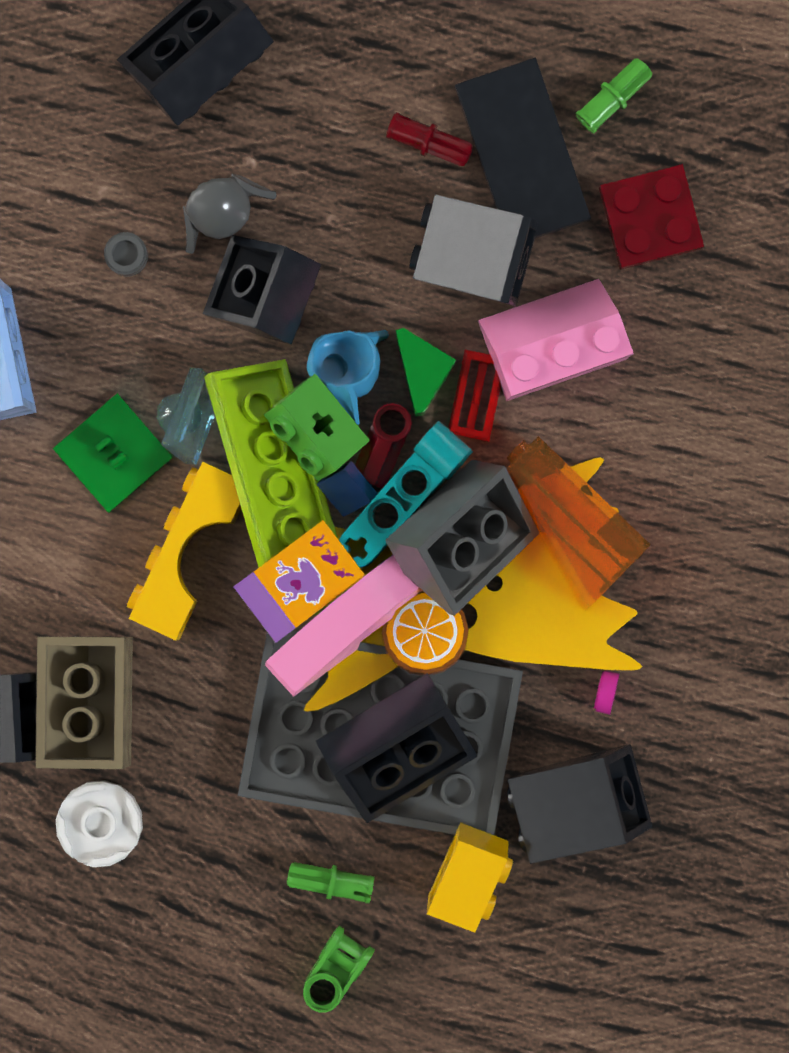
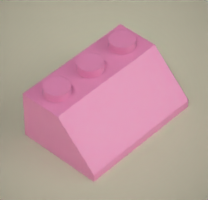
M599 279L478 320L489 354L494 362V368L500 379L506 401L624 361L634 354L621 316Z

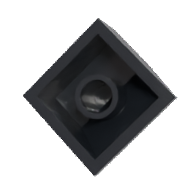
M232 235L203 315L264 338L292 345L322 264L286 246Z
M37 672L0 674V763L36 760Z

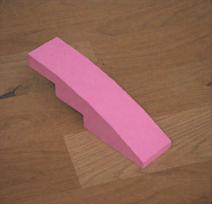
M392 555L305 625L266 661L265 666L294 697L355 652L363 639L392 619L395 611L420 593L422 589L403 573L394 555Z

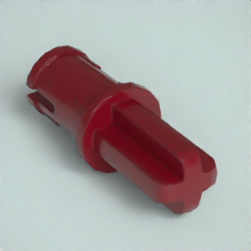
M398 112L394 114L386 134L387 139H393L421 150L420 154L424 157L429 153L459 166H465L472 152V144L470 142L438 130L437 124L432 123L431 126L405 117Z

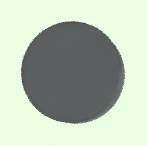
M121 232L112 236L106 243L104 258L106 264L114 273L130 277L144 269L148 261V250L144 242L137 235Z

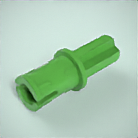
M634 59L609 84L603 82L601 84L602 90L580 111L578 110L575 113L579 122L589 132L594 134L619 108L624 110L627 107L626 101L651 79L652 72L643 61Z
M294 862L289 867L287 885L292 888L327 894L326 899H331V896L369 904L371 900L370 895H372L374 876L337 870L336 865H332V869Z

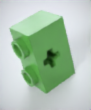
M316 373L297 385L264 414L270 422L274 434L288 444L297 455L300 466L307 473L313 475L317 481L337 471L370 441Z

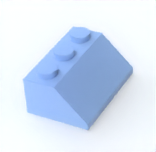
M0 279V420L37 412L12 290Z

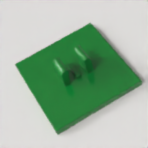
M118 393L53 448L108 513L173 458Z

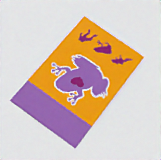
M322 520L233 587L276 643L363 578L365 574L325 521Z

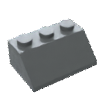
M472 459L385 541L403 573L448 614L455 616L540 532L506 467Z

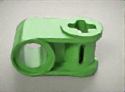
M338 926L319 954L318 961L306 977L303 987V997L306 1004L312 1010L319 1013L333 1010L340 1003L351 984L360 976L375 949L371 946L363 947L345 935L344 928ZM339 948L342 949L343 951H345V952L348 953L349 955L353 956L355 959H352L351 957H349L348 955L344 954L343 952H341V951L338 950V949H339ZM325 979L334 985L335 993L331 999L319 1001L312 996L310 988L315 981Z

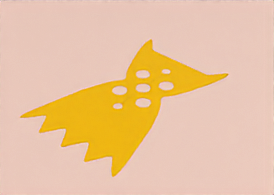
M594 458L579 463L518 490L540 534L497 574L503 582L500 590L491 591L485 586L468 602V604L475 608L477 620L469 628L465 650L480 655L522 663L603 670H638L642 668V665L632 657L607 644V640L612 634L637 615V610L600 595L598 591L628 563L627 559L598 548L589 542L590 538L619 512L618 508L580 494V489L597 472L604 462V458ZM335 527L338 540L347 529ZM362 538L360 541L349 540L348 545L351 547L349 554L352 558L356 556L365 558L368 553L364 549L367 543L365 538ZM387 546L370 565L360 568L365 576L382 561L387 560L393 555L390 548ZM383 625L361 642L385 646L382 636ZM356 650L328 671L326 682L308 701L304 711H315L332 705L385 676L398 666L388 654H375Z

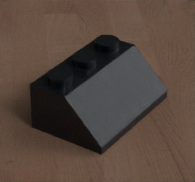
M184 0L116 60L157 107L178 126L185 119L194 116L200 106L217 91L226 88L232 81V78L249 63L258 60L264 53V50L274 41L249 6L242 0Z
M428 673L316 740L332 774L366 823H369L478 757Z

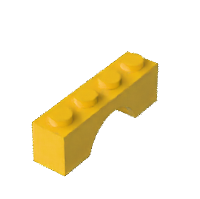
M203 461L199 470L192 467L182 487V490L187 492L181 508L174 506L170 511L163 528L169 531V534L162 547L154 546L145 565V568L151 571L145 585L137 584L127 603V607L132 609L128 619L175 641L180 640L198 602L188 591L181 572V560L188 542L195 534L206 527L216 524H234L241 510L232 475Z

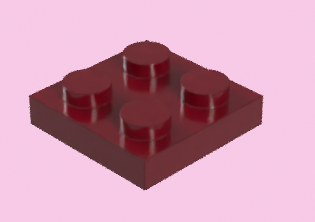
M683 164L600 185L599 191L620 270L704 248Z

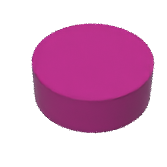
M609 670L602 671L594 704L596 712L611 714L620 673Z

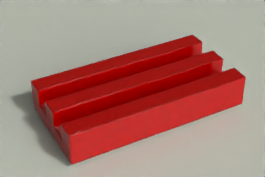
M466 349L464 351L448 427L455 435L485 442L490 441L501 388L496 370L483 431L474 430L488 364H494L490 354ZM471 360L479 362L465 428L458 426L470 364Z

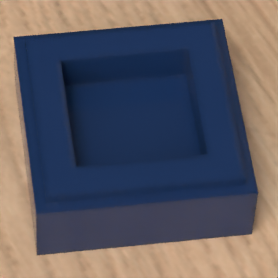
M352 461L344 464L337 471L317 483L320 490L343 517L369 504L378 494Z

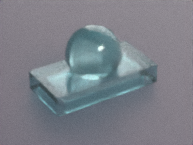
M190 367L181 393L165 397L157 406L156 418L160 427L166 432L161 445L185 464L197 465L215 417L204 379L208 373L202 368Z

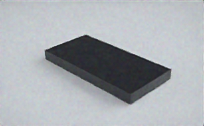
M536 57L455 84V90L496 209L532 217L539 223L535 239L589 221L591 217Z

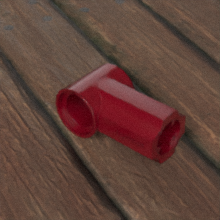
M385 404L377 410L367 434L370 441L362 447L355 463L357 469L370 484L382 489L388 483L406 438L411 431V415L400 404ZM388 411H398L405 418V427L398 435H387L381 429V418Z

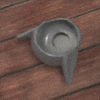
M233 173L230 178H216L201 183L196 190L192 191L186 207L183 206L186 225V252L190 254L195 252L199 231L205 236L215 239L226 238L237 233L249 220L251 209L249 197L275 200L277 197L276 192Z

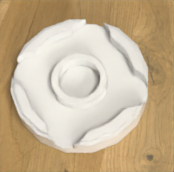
M106 780L87 782L72 790L62 802L56 817L57 837L64 851L78 862L90 867L111 866L125 859L138 844L143 829L142 812L134 796L121 785Z

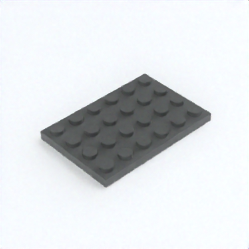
M292 630L276 643L267 632L238 796L362 818L332 774L316 740L423 675L410 674L397 667L385 676L332 705L315 711H304L308 701L326 682L328 672L293 697L265 666V663L299 631ZM360 642L357 649L358 651L375 654H388L385 646ZM459 659L456 664L445 672L429 675L478 757L375 818L374 821L455 835L461 822L494 835L523 674L522 670Z

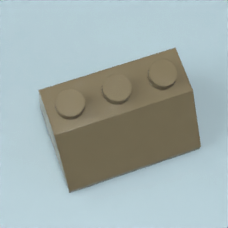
M37 637L36 768L125 769L131 766L133 637Z

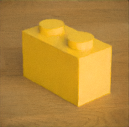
M460 822L428 895L427 915L475 933L481 919L488 920L493 912L497 896L493 895L497 883L504 884L511 871L513 859L508 858V841Z

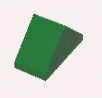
M397 329L396 339L415 417L423 416L454 367L456 360L407 329Z

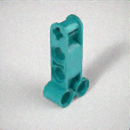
M440 421L424 435L414 448L415 452L341 535L339 541L348 553L351 552V547L348 545L350 539L360 541L362 538L366 539L367 543L364 549L368 553L365 558L360 556L353 558L360 568L370 565L388 546L385 540L431 497L445 479L449 480L472 454V449ZM413 471L423 473L427 480L424 492L416 496L408 495L403 488L405 476ZM383 504H392L398 512L397 522L387 529L379 527L375 522V511Z

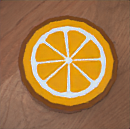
M422 590L395 611L393 618L383 625L382 636L386 652L398 667L410 674L425 675L428 673L429 675H435L445 672L458 662L466 649L469 629L465 613L462 609L455 616L450 615Z

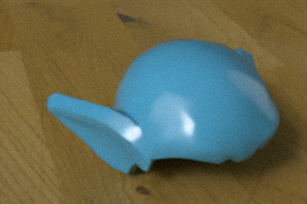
M386 330L374 332L344 331L324 334L314 341L308 356L307 372L309 376L317 374L357 425L360 424L358 397L368 394L378 379L381 360L376 344L389 337V333Z

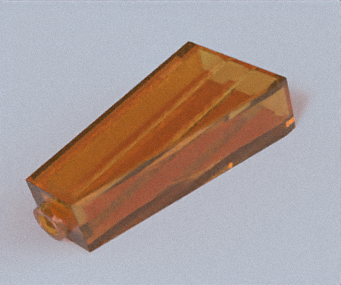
M539 436L530 445L523 440L507 456L506 459L511 462L507 471L539 530L540 537L579 605L587 611L651 544Z

